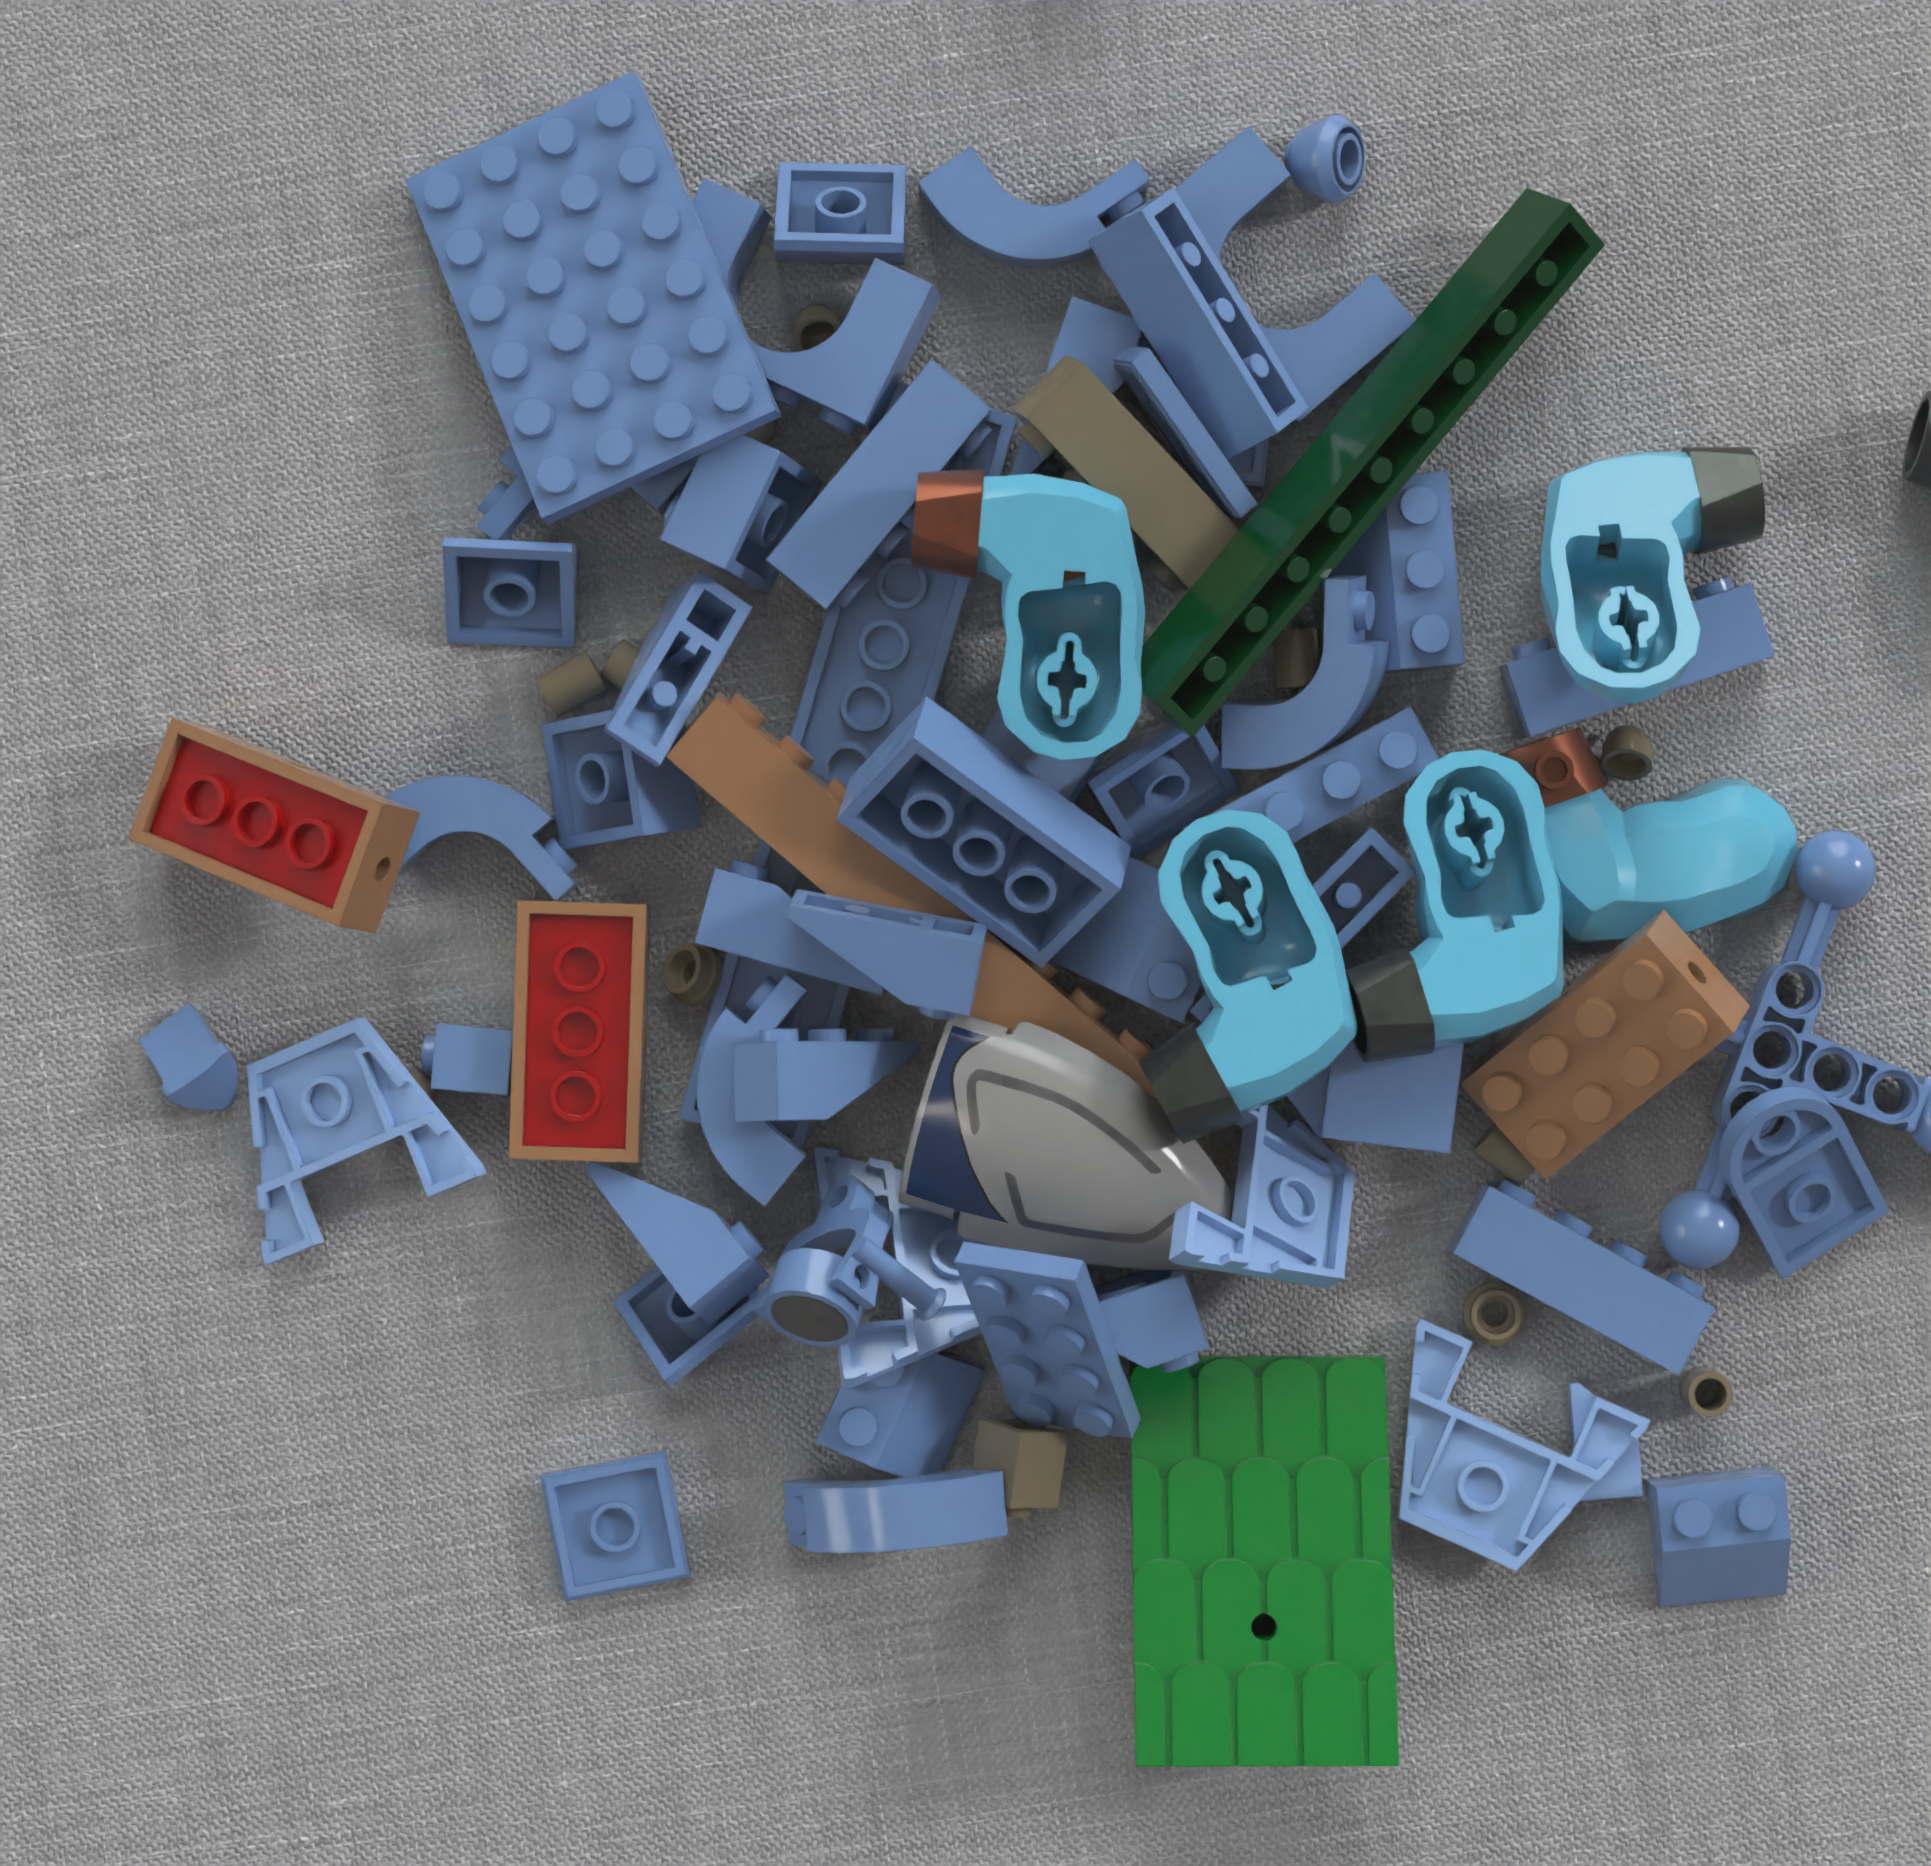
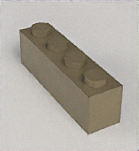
M1065 355L1011 409L1025 424L1018 431L1022 439L1043 459L1046 460L1053 453L1068 469L1061 476V479L1085 483L1122 500L1127 509L1133 544L1138 543L1152 557V560L1145 567L1171 593L1178 587L1188 592L1239 531L1238 527L1083 362Z

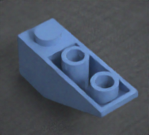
M798 1029L759 1030L760 1042L733 1044L735 1122L827 1120L920 1052V1041H894V1029L856 1030V1041H847V1029L808 1030V1041H799Z

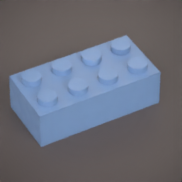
M927 696L850 777L836 818L837 821L981 924H987L988 930L1041 968L1121 890L1131 849L1129 844Z

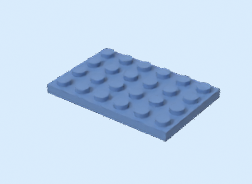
M635 70L405 179L541 519L547 524L556 522L782 417L645 86Z

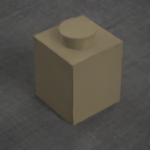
M979 1419L972 1469L1003 1471L1007 1517L1029 1518L1031 1517L1032 1508H1058L1068 1432L1050 1426H1033L1020 1419Z

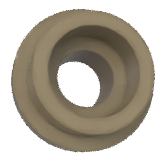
M694 942L677 946L669 954L664 964L663 980L666 988L681 1003L691 1006L705 1003L713 996L720 984L723 970L721 956L715 948Z
M1491 1281L1478 1285L1468 1294L1463 1304L1462 1317L1464 1325L1472 1337L1483 1344L1498 1346L1511 1342L1521 1333L1526 1323L1527 1309L1522 1296L1517 1290L1506 1283ZM1498 1301L1505 1308V1316L1498 1324H1487L1482 1316L1483 1309L1489 1302Z

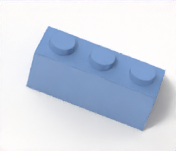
M1448 471L1416 473L1411 476L1327 577L1366 575V591H1372L1375 599V616L1372 628L1365 630V640L1390 641L1385 674L1454 668L1465 664ZM1324 580V582L1322 583L1323 603H1324L1325 580Z

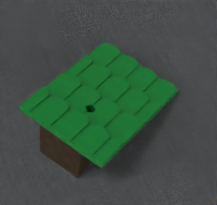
M1198 1355L1199 1362L1168 1373L1162 1372L1160 1364L1145 1368L1129 1360V1387L1141 1417L1133 1439H1130L1136 1767L1399 1766L1385 1357L1383 1355ZM1267 1614L1272 1617L1262 1627H1251L1254 1618L1258 1615Z

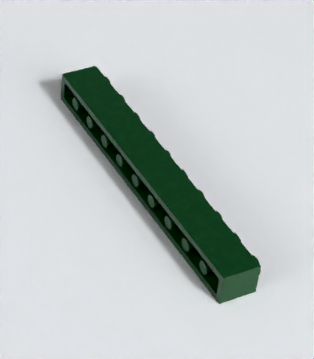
M1528 188L1524 190L1143 644L1141 656V703L1155 717L1192 738L1196 735L1602 250L1605 244L1571 203Z

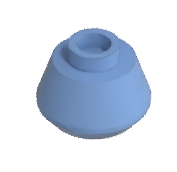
M1330 115L1297 131L1293 140L1286 147L1284 165L1291 174L1290 178L1293 179L1297 188L1326 202L1341 203L1357 190L1362 181L1365 169L1364 142L1359 130L1342 115Z

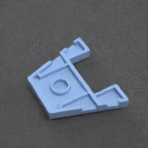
M365 1017L350 1020L247 1065L253 1147H259L262 1184L256 1186L258 1210H264L266 1240L261 1241L262 1258L265 1265L276 1263L324 1243L301 1183L303 1178L402 1136L406 1141L427 1197L438 1195L487 1174L482 1162Z
M1268 1104L1242 1114L1245 1120L1236 1123L1242 1128V1138L1231 1222L1192 1201L1175 1211L1169 1261L1178 1265L1328 1289L1344 1279L1355 1172L1298 1119L1289 1124Z
M823 1147L814 1148L812 1158L819 1210L825 1195L839 1179L847 1175L855 1176L874 1191L875 1201L890 1209L894 1214V1221L889 1230L892 1257L933 1289L944 1288L947 1293L942 1308L929 1320H921L918 1315L919 1310L897 1294L901 1319L859 1323L854 1339L843 1346H837L842 1389L853 1388L982 1334L954 1261L963 1242L983 1245L990 1244L961 1237L957 1231L959 1217L957 1220H952L900 1203L899 1191L903 1170L893 1168V1162L870 1157L868 1162L837 1156L838 1150Z
M1420 1317L1415 1333L1399 1519L1517 1571L1569 1515L1573 1507L1597 1481L1599 1482L1612 1468L1616 1460L1644 1433L1650 1419L1596 1395L1569 1455L1560 1453L1448 1403L1447 1400L1473 1340Z

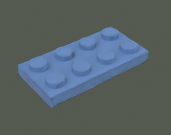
M963 1242L954 1262L1015 1419L1023 1420L1030 1425L1038 1427L1054 1425L1078 1429L1096 1437L1112 1435L1133 1439L1141 1417L1085 1261Z

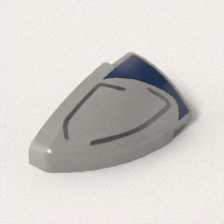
M958 1014L956 1019L947 1021L915 1118L899 1191L900 1203L952 1220H957L959 1217L957 1231L961 1237L998 1247L1084 1260L1088 1264L1150 1270H1209L1178 1265L1169 1261L1175 1211L1192 1201L1231 1222L1234 1194L1196 1140L1185 1144L1181 1142L1161 1104L1128 1075L1094 1053L1055 1032L1030 1022H1020L1012 1033L1011 1028L973 1016Z

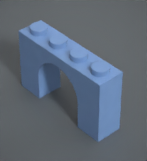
M1248 126L1175 190L1220 261L1222 246L1230 233L1283 188L1291 174L1252 128ZM1375 273L1327 314L1312 324L1289 330H1278L1259 325L1309 409L1290 423L1294 428L1403 336L1414 323L1415 319Z
M704 178L692 202L738 310V293L741 281L772 217L760 203ZM875 258L845 320L838 330L826 341L811 349L794 353L768 350L751 341L775 401L792 409H796L800 400L822 410L818 418L819 421L846 435L853 436L857 427L871 433L883 418L935 312L941 295L933 284Z

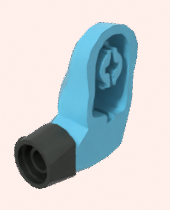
M1683 447L1681 452H1634L1592 461L1552 479L1548 486L1541 548V602L1562 664L1577 685L1607 701L1635 704L1660 696L1680 679L1696 655L1701 631L1684 581L1683 556L1692 551L1694 554L1700 555L1761 539L1764 533L1765 499L1763 482L1756 454L1751 447Z
M1487 750L1451 752L1428 764L1405 794L1403 824L1417 878L1415 908L1418 931L1423 942L1413 951L1408 952L1406 948H1399L1345 970L1358 1025L1353 1043L1364 1062L1433 1053L1434 1048L1471 1043L1521 1023L1560 997L1564 987L1563 905L1560 883L1545 832V811L1538 783L1517 761Z
M1224 810L1196 819L1172 840L1157 873L1161 904L1193 950L1199 977L1214 1007L1198 1028L1195 1029L1191 1023L1138 1061L1166 1116L1183 1144L1245 1120L1242 1114L1286 1097L1327 1069L1352 1043L1357 1032V1020L1345 972L1341 946L1334 925L1306 876L1300 857L1287 831L1261 813Z

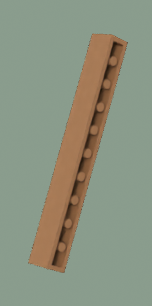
M718 691L668 751L666 757L824 893L979 923L837 821L836 818L847 785L836 777L829 784L821 779L809 768L815 761L814 758L789 736L785 735L778 742L764 730L760 724L766 719L765 716L742 695L736 693L729 700L723 693ZM987 929L977 990L970 1016L1011 1028L1012 1033L1020 1022H1030L1055 1032L1094 1053L1128 1075L1158 1101L1138 1062L1152 1052V1048L1130 1029L1125 1028L1119 1035L1101 1019L1107 1012L1106 1009L1084 989L1078 986L1070 993L1056 981L1053 976L1058 971V968L1050 960L1041 968Z

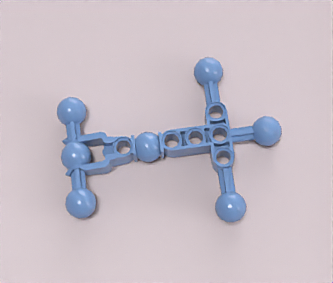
M1832 829L1819 832L1807 840L1801 848L1796 859L1795 876L1798 887L1805 897L1781 961L1772 963L1762 971L1749 1001L1750 1008L1732 1035L1714 1048L1716 1051L1729 1055L1711 1106L1713 1119L1718 1128L1695 1188L1683 1191L1669 1201L1661 1214L1659 1226L1662 1246L1673 1260L1684 1267L1700 1270L1715 1267L1729 1258L1738 1244L1741 1227L1737 1211L1730 1203L1733 1194L1721 1172L1719 1149L1724 1132L1732 1120L1730 1113L1731 1103L1742 1092L1749 1091L1757 1097L1777 1088H1806L1821 1095L1832 1106L1869 1120L1893 1124L1894 1129L1909 1133L1918 1147L1931 1154V1079L1913 1075L1901 1067L1811 1034L1825 991L1823 979L1817 971L1839 913L1842 909L1851 908L1862 901L1874 885L1876 865L1873 853L1863 839L1850 831ZM1793 971L1803 980L1805 990L1801 1001L1795 1006L1787 1008L1780 1003L1775 990L1780 977L1787 972ZM1771 1031L1780 1039L1782 1052L1776 1063L1769 1067H1762L1754 1058L1753 1046L1758 1036L1764 1032ZM1831 1054L1837 1058L1841 1065V1077L1832 1088L1823 1090L1814 1081L1813 1069L1818 1059L1824 1055ZM1892 1077L1900 1086V1101L1892 1110L1882 1112L1874 1103V1088L1883 1078ZM1779 1116L1770 1119L1764 1124L1759 1138L1773 1129Z

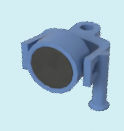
M847 1175L839 1179L825 1195L815 1224L805 1228L788 1242L783 1255L779 1257L773 1276L752 1311L770 1323L777 1331L792 1340L810 1346L830 1348L843 1346L854 1339L863 1309L867 1310L875 1307L878 1280L919 1310V1318L923 1321L929 1320L939 1312L946 1300L947 1293L944 1288L933 1289L883 1250L886 1235L894 1221V1214L890 1209L883 1207L875 1201V1194L872 1189L855 1176ZM850 1245L844 1257L832 1253Z

